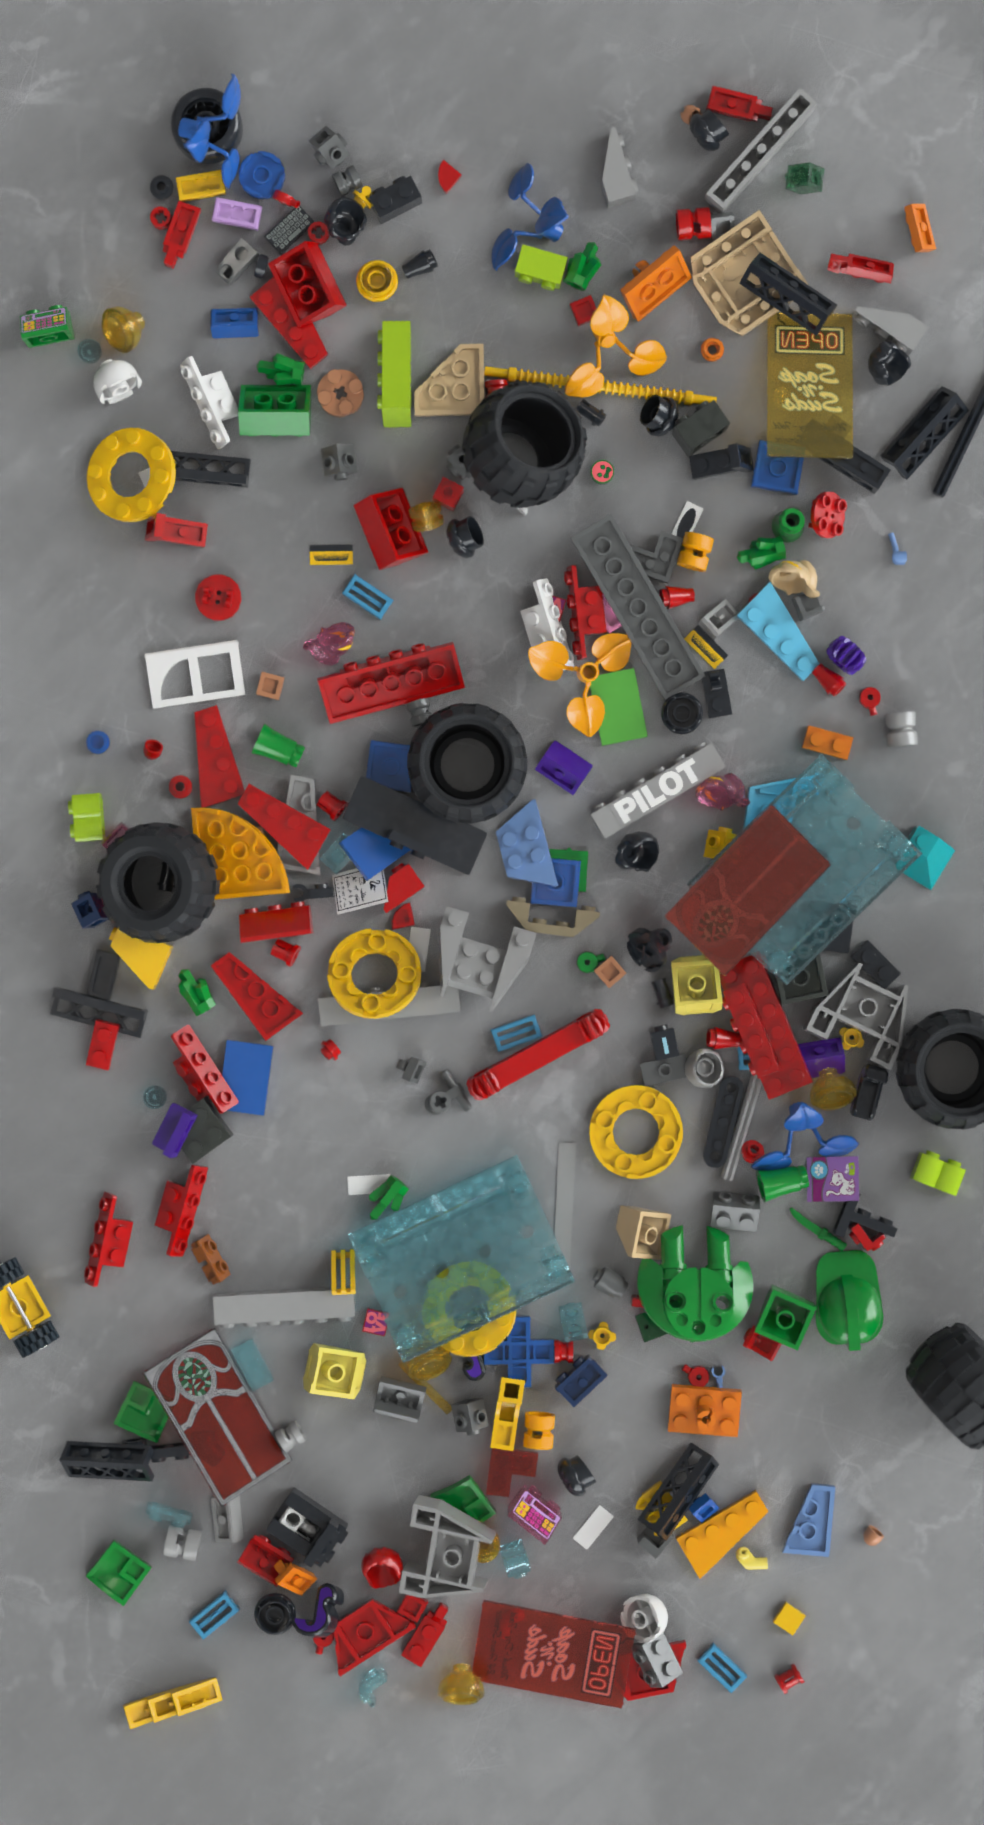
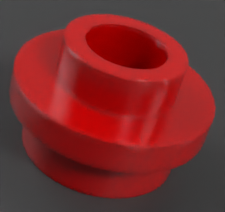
M175 776L169 783V791L176 798H186L192 792V782L186 776ZM180 782L185 786L183 791L176 789V785Z
M331 1039L326 1042L322 1041L320 1043L322 1046L320 1051L327 1060L332 1059L336 1061L338 1055L341 1054L340 1049Z
M755 1140L746 1141L741 1148L743 1159L749 1163H754L764 1156L765 1153L763 1146ZM750 1148L754 1149L757 1153L751 1152Z

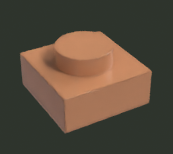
M261 672L256 695L279 701L285 678Z
M612 956L594 970L608 988L612 987L627 974Z

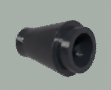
M429 249L427 251L422 250L408 263L403 265L402 269L407 279L417 275L433 272L434 268L438 267V264Z

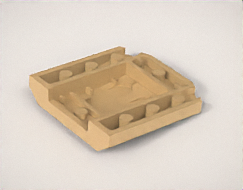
M760 210L691 257L694 286L719 324L740 336H744L779 312L772 305L739 284L748 266L759 253H762L808 284L777 239ZM751 273L748 280L755 285H760L759 278ZM768 288L771 296L780 298L779 292L776 289Z

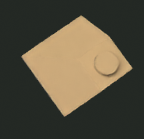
M620 1205L616 1230L628 1257L661 1260L660 1235L669 1229L671 1214Z

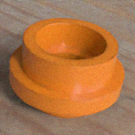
M708 338L701 345V355L707 361H717L724 353L723 343L717 338ZM711 346L715 347L716 353L710 354L708 348Z

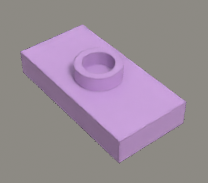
M216 197L212 222L258 231L263 208L259 205Z

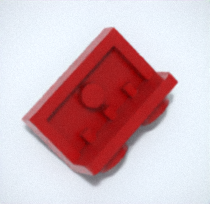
M261 1534L259 1536L254 1535L237 1563L277 1587L278 1584L275 1582V1578L279 1573L274 1568V1565L280 1559L284 1564L286 1562L290 1564L294 1561V1558L290 1557L291 1553L288 1550L271 1545V1540Z

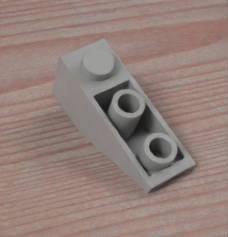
M612 127L610 130L601 183L608 208L635 200V192H638L636 179L631 178L629 170L632 169L628 155L624 156L622 147H625L623 136L621 133L617 134L616 127Z
M858 306L852 314L859 325L870 327L875 331L874 334L883 341L887 339L890 342L896 343L899 349L909 355L929 328L907 313Z

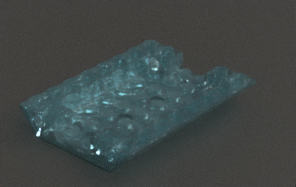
M822 754L687 883V886L691 888L770 805L816 851L822 850L826 853V861L830 865L748 950L771 974L786 985L922 855V852L889 820L885 822L854 791L855 786ZM771 812L718 867L725 877L726 891L732 901L795 837ZM856 818L860 822V827L856 830L849 829L847 827V820ZM798 841L737 906L747 912L763 914L768 920H771L823 864L815 861L813 854ZM712 873L698 887L705 895V904L721 899L718 878ZM782 883H790L793 887V892L789 895L782 894L780 891ZM695 893V896L700 901V895ZM713 908L708 909L710 912L715 911ZM721 910L720 913H721L722 918H723V920H724V922H725V921L727 920V918H726L725 914L723 913V911ZM730 911L729 913H727L728 916L733 917L731 911ZM717 916V920L722 924L723 921ZM740 917L735 934L746 935L750 942L764 925L760 922L757 927H749L746 919ZM737 939L745 947L744 939Z
M517 1155L348 1234L365 1277L370 1281L386 1318L384 1319L403 1363L575 1283L566 1258ZM525 1226H531L534 1229L533 1235L529 1238H524L521 1235V1230ZM483 1246L491 1248V1254L487 1258L479 1256V1250ZM440 1266H447L449 1269V1273L445 1278L437 1277L436 1271ZM398 1286L406 1288V1294L402 1298H396L394 1295V1290Z

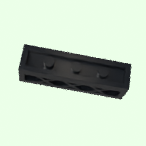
M759 253L753 259L739 283L816 336L837 307L836 303L762 253ZM751 273L759 278L760 285H755L748 280ZM768 288L776 289L779 292L780 298L771 296ZM794 301L797 303L800 311L790 309L788 302ZM813 314L819 318L820 322L818 325L815 326L811 323L807 315Z
M942 386L880 455L881 458L894 466L900 475L907 480L969 411L956 392ZM957 405L959 410L954 416H950L951 409ZM939 423H942L941 430L938 432V434H934L935 427ZM923 440H927L926 447L919 451L920 444ZM911 457L910 465L904 469L902 464L907 458Z
M812 419L810 423H813L815 426L808 425L806 431L801 435L803 440L799 438L800 442L805 443L798 442L796 444L806 448V451L875 494L891 469L845 440L841 442L838 439V435L831 431H824V426ZM822 437H827V438H829V440L826 439V438H823L825 441L828 442V444H827L826 442H824V444H823V442H821V444H818V443L812 444L814 440H815L816 442H817V440H820V441H821ZM832 437L837 439L839 443H836L835 445V443H833Z
M171 451L174 460L177 462L175 465L176 481L248 488L251 459ZM176 457H180L183 459L179 462V460ZM188 459H196L201 466L194 470L185 469L182 464ZM212 461H219L224 468L220 472L208 471L206 466ZM223 462H230V463H229L227 466H225V464H224ZM235 463L245 464L244 474L231 473L229 468Z
M60 987L54 988L51 1015L95 1026L93 1019L98 1017L100 1020H103L102 1014L107 1011L115 1013L119 1020L115 1023H121L123 1027H119V1033L141 1038L148 1013L147 1010ZM59 1000L70 1001L74 1009L67 1013L57 1011ZM83 1006H89L93 1008L96 1015L86 1019L82 1017L78 1009ZM75 1011L78 1016L71 1015V1013ZM129 1017L140 1020L137 1032L128 1030L123 1021Z
M67 1441L59 1459L69 1477L150 1482L154 1479V1474L149 1466L154 1452L151 1445Z
M690 1443L637 1520L653 1530L661 1539L667 1541L715 1472L719 1463L712 1455ZM694 1451L702 1456L698 1463L689 1465L688 1459ZM686 1472L687 1478L684 1483L676 1484L675 1478L678 1473ZM673 1491V1499L668 1503L662 1504L664 1493ZM659 1510L660 1517L655 1525L646 1520L651 1512Z

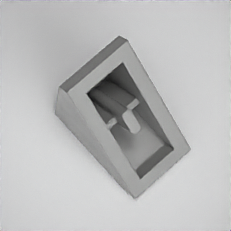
M725 599L699 621V624L715 640L739 619L736 616L738 612Z

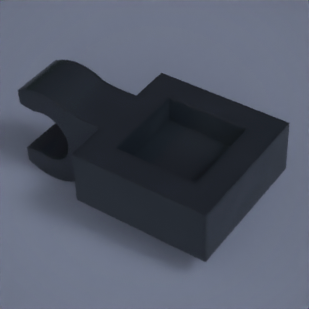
M328 883L314 884L315 889H307L302 884L293 885V889L300 888L303 891L301 897L294 898V901L297 902L306 899L335 897L334 888H329Z

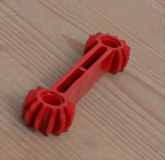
M602 1009L589 1011L490 1067L480 1070L469 1077L466 1082L469 1093L475 1100L486 1099L504 1087L581 1045L597 1039L607 1032L610 1027L606 1014L603 1013Z

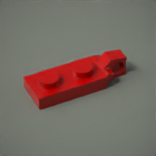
M712 86L706 110H710L713 113L749 122H757L758 118L770 121L773 108L762 105L763 101L757 99V96L717 86Z
M178 201L163 242V252L167 253L163 262L166 267L174 269L178 257L183 259L202 211L201 208Z
M831 253L827 270L837 274L840 272L849 274L855 278L862 277L872 279L878 283L885 282L891 284L894 264L850 253L848 256Z
M440 1602L434 1613L430 1610L427 1614L425 1613L403 1649L401 1656L422 1667L445 1629L447 1621L443 1618L448 1611V1606Z

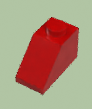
M402 862L391 870L393 875L389 877L387 887L388 902L384 904V911L386 913L425 887L409 863L405 866Z

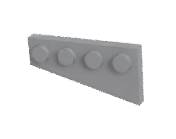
M291 775L286 804L317 821L315 779ZM278 844L277 853L285 869L321 875L319 852L309 870H307L283 846Z

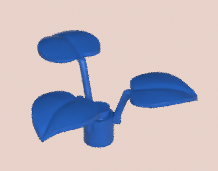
M231 74L232 78L223 95V113L218 116L197 117V120L182 118L178 130L180 137L189 139L184 146L191 152L195 161H203L208 147L224 155L222 180L228 189L239 168V152L237 149L232 148L228 153L210 143L208 140L210 123L208 121L223 120L227 117L228 119H233L241 101V90L238 79L234 74Z
M526 163L515 174L509 185L508 195L514 201L521 196L522 200L540 215L535 224L536 233L518 230L513 232L510 228L504 230L496 239L492 249V265L496 271L514 254L517 247V236H529L538 239L545 237L556 242L563 233V225L561 223L569 218L561 200L557 197L550 198L541 210L526 197L525 192L532 187L534 181V170L530 163Z
M797 1102L789 1106L790 1115L784 1121V1127L789 1130L786 1151L784 1153L780 1151L770 1152L752 1163L751 1168L760 1171L789 1167L792 1163L791 1158L788 1156L790 1155L793 1131L812 1129L819 1144L822 1145L818 1152L824 1157L844 1156L857 1148L859 1142L847 1135L834 1136L824 1141L816 1129L823 1124V1116L807 1106L805 1102Z

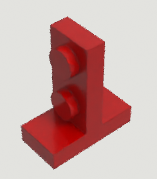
M155 513L147 518L145 540L152 542L159 540L204 548L208 524L166 517V514Z

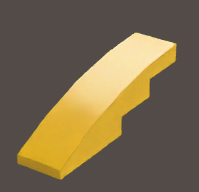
M213 1677L124 1704L123 1709L130 1729L152 1721L156 1723L175 1715L179 1717L223 1699L217 1678Z

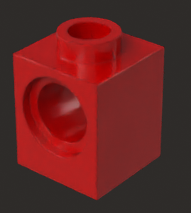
M443 476L432 497L433 502L454 512L464 493V487Z

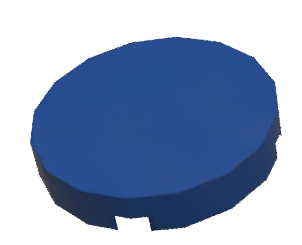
M258 151V153L248 155L242 161L238 171L239 181L243 190L251 197L257 199L271 198L276 189L281 190L285 182V169L280 159L266 151Z

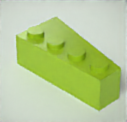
M382 321V330H378V344H382V351H378V366H382V373H377V385L382 387V395H377V409H382L384 427H412L410 409L411 323L410 321Z

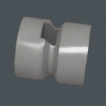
M916 712L885 715L887 728L891 730L887 734L888 748L918 745L917 732L912 730L916 725Z
M170 1525L163 1555L175 1558L182 1555L185 1560L196 1561L202 1531L189 1529L185 1532L182 1527ZM178 1541H184L183 1546L179 1545Z

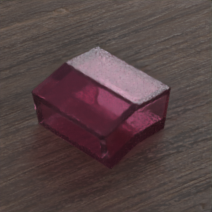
M120 822L102 841V846L107 849L109 847L108 843L122 828L125 831L130 828L124 822Z

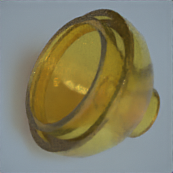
M120 306L106 309L102 315V331L108 343L122 353H128L137 347L141 339L142 329L145 327L142 315L139 312H132Z
M835 1068L823 1069L819 1072V1078L814 1082L810 1090L811 1104L822 1110L843 1108L855 1098L857 1094L856 1087L848 1077L837 1073Z
M420 1338L412 1344L413 1350L407 1359L406 1369L411 1379L418 1381L431 1380L440 1376L448 1369L452 1356L450 1352L437 1343L430 1342L428 1338Z
M468 1664L453 1665V1672L447 1674L438 1687V1696L443 1701L454 1705L475 1704L485 1695L484 1685L471 1672V1666Z

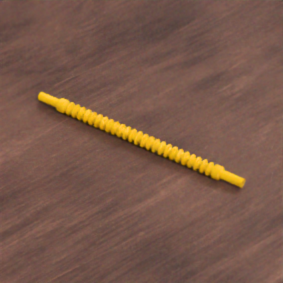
M485 366L484 376L506 378L508 382H515L516 380H519V382H540L546 385L551 384L552 387L558 385L559 388L565 386L570 377L569 375L563 377V374L556 376V373L550 375L549 372L543 374V371L536 373V370L531 373L529 369L524 372L522 368L518 371L516 367L503 369ZM606 380L598 391L599 394L601 391H604L605 394L611 392V395L618 393V396H621V394H624L625 397L631 395L632 398L638 396V399L643 396L645 400L652 395L672 397L678 404L684 402V405L689 406L692 403L701 404L706 400L710 403L713 400L715 402L717 400V397L694 394L693 391L686 390L684 393L681 389L679 392H676L675 389L669 391V388H666V390H662V387L656 389L655 386L649 388V385H646L644 388L642 384L637 387L635 383L630 386L628 382L626 385H623L622 382L616 384V381L609 383V380Z

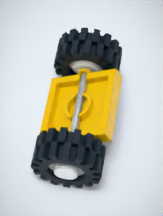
M14 1257L0 1264V1287L3 1288L0 1291V1324L9 1340L27 1331V1333L13 1341L21 1357L24 1358L46 1347L60 1336L51 1320L37 1328L35 1327L36 1324L51 1317L29 1275L11 1284V1281L24 1274L17 1258Z

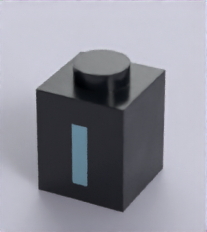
M665 1024L656 1026L653 1032H649L656 1061L680 1056L674 1028H668V1025Z

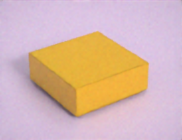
M785 1601L773 1619V1623L794 1635L806 1615Z

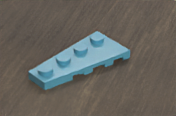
M768 582L736 616L801 681H804L819 665V662L771 582Z

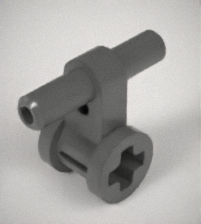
M445 1069L440 1075L449 1087V1090L446 1092L439 1091L428 1096L425 1100L427 1112L432 1115H438L447 1111L453 1098L457 1099L465 1112L469 1111L472 1105L463 1093L465 1090L460 1083L457 1084L449 1070ZM439 1099L441 1103L436 1107L434 1103Z

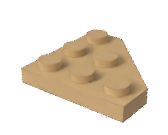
M460 344L436 368L431 376L414 391L415 417L470 416L484 399V344Z

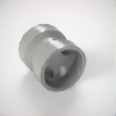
M296 1420L289 1423L287 1428H281L275 1432L276 1438L285 1452L293 1449V1445L297 1443L302 1444L307 1441L304 1431Z

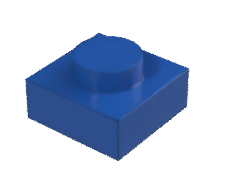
M707 1493L696 1498L689 1508L690 1512L701 1523L720 1509Z

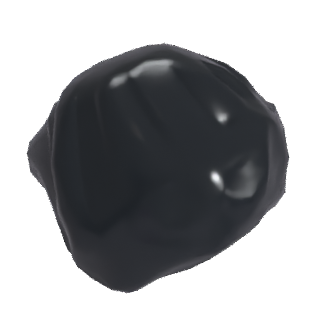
M345 197L336 199L328 207L324 217V223L329 230L330 236L336 238L339 243L345 246L354 243L356 237L364 230L367 222L363 207L357 201Z
M893 342L880 343L872 351L868 359L869 372L874 381L879 385L889 386L896 383L911 367L910 357Z
M643 831L626 834L617 846L618 852L615 856V863L621 869L649 872L657 862L659 855L657 838Z

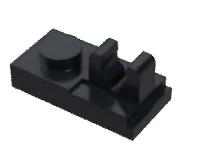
M719 669L704 672L705 677L702 678L708 718L732 715L725 670Z

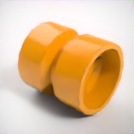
M685 532L682 542L684 550L679 553L677 565L694 571L706 572L709 561L706 555L711 553L714 539L699 533Z
M541 1411L525 1412L524 1426L528 1430L524 1432L523 1447L537 1450L553 1448L554 1434L551 1433V1430L554 1429L555 1414Z

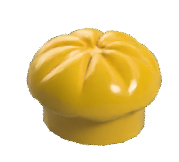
M372 260L365 263L359 269L356 276V286L359 293L365 299L372 302H382L389 299L395 293L398 286V276L395 269L389 263L382 260Z

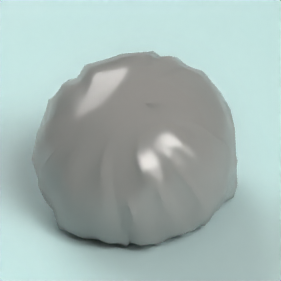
M698 1049L689 1055L685 1062V1075L695 1087L711 1088L717 1085L723 1077L725 1070L723 1061L719 1053L711 1049Z

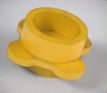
M846 1027L840 1029L839 1034L842 1036L843 1049L849 1050L851 1047L856 1046L861 1048L864 1045L861 1031Z
M600 1322L595 1330H590L588 1333L589 1338L594 1340L599 1350L605 1349L606 1345L616 1340V1334L610 1331L606 1322Z

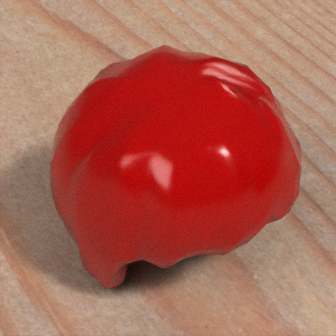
M384 1546L380 1548L375 1547L362 1558L361 1569L372 1588H385L401 1581L403 1562L399 1553Z

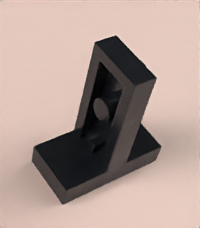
M738 443L730 444L725 449L689 456L692 479L694 480L737 471L744 473L754 471L751 448Z
M844 1201L832 1231L834 1234L844 1238L850 1220L891 1237H895L897 1228L892 1226L893 1221L880 1216L879 1220L870 1217L871 1212L862 1208H858L855 1211L858 1201Z

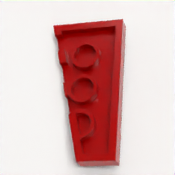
M274 277L250 296L251 301L302 361H305L310 370L328 356L313 323L297 327Z
M215 705L194 712L201 808H206L242 796L245 788L218 706Z
M248 784L238 802V805L299 863L309 870L331 829L251 784Z
M230 952L210 965L265 1041L304 1014Z

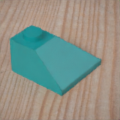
M918 825L913 828L891 866L929 890H932L955 850L942 839Z

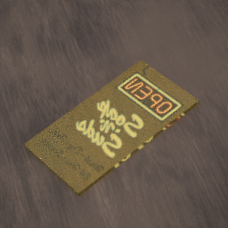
M777 312L767 319V456L853 458L852 314H831L817 336L782 312ZM813 314L807 315L809 321L817 326L820 319Z

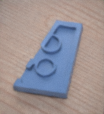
M811 1483L784 1544L782 1553L829 1557L835 1485Z

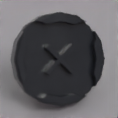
M637 928L628 935L627 949L637 965H643L646 967L644 970L648 972H656L665 966L667 962L666 951L672 945V936L667 929L659 928L650 931L646 928ZM658 935H661V937L663 938V944L658 938Z

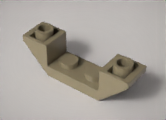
M512 896V901L507 900L506 903L524 929L536 933L574 937L600 917V912H595L596 907L582 905L581 910L576 909L574 928H570V923L556 921V926L547 925V920L533 918L532 922H528L530 903H526V898Z

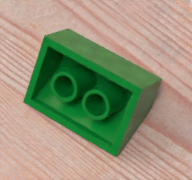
M241 385L238 407L240 435L310 436L311 385Z

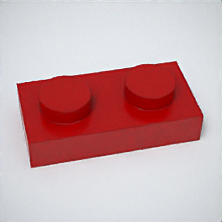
M100 1019L95 1021L86 1065L104 1070L110 1069L120 1024Z

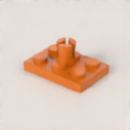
M673 245L650 265L645 260L639 261L635 266L641 272L633 268L632 274L635 278L627 282L620 289V292L633 318L639 322L688 282L692 276L680 250Z
M671 1384L668 1432L738 1437L742 1390Z

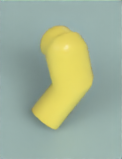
M740 1547L736 1551V1558L745 1569H768L767 1557L755 1558L747 1547Z

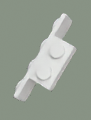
M189 356L180 364L181 374L186 379L191 396L196 401L200 410V416L207 425L211 441L215 443L217 449H221L230 442L222 421L237 417L238 407L222 371L201 376L193 356Z
M547 578L533 581L539 604L520 611L530 645L534 647L546 641L559 642L566 647L569 654L568 662L565 665L575 667L574 657L566 640V631L562 626L561 620L560 622L558 620L560 611L553 602V588Z

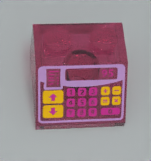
M524 1484L509 1503L508 1516L545 1545L562 1519L561 1508L554 1501L549 1500L547 1502L543 1499L541 1491L533 1485L529 1488Z

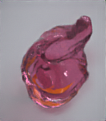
M339 622L328 628L321 627L316 639L306 640L303 649L309 650L313 658L321 664L336 665L340 660V656L344 655L353 644L354 627L346 622Z
M733 773L709 777L696 790V798L701 804L710 808H717L720 811L733 804L738 807H745L750 804V800L745 795L743 782Z

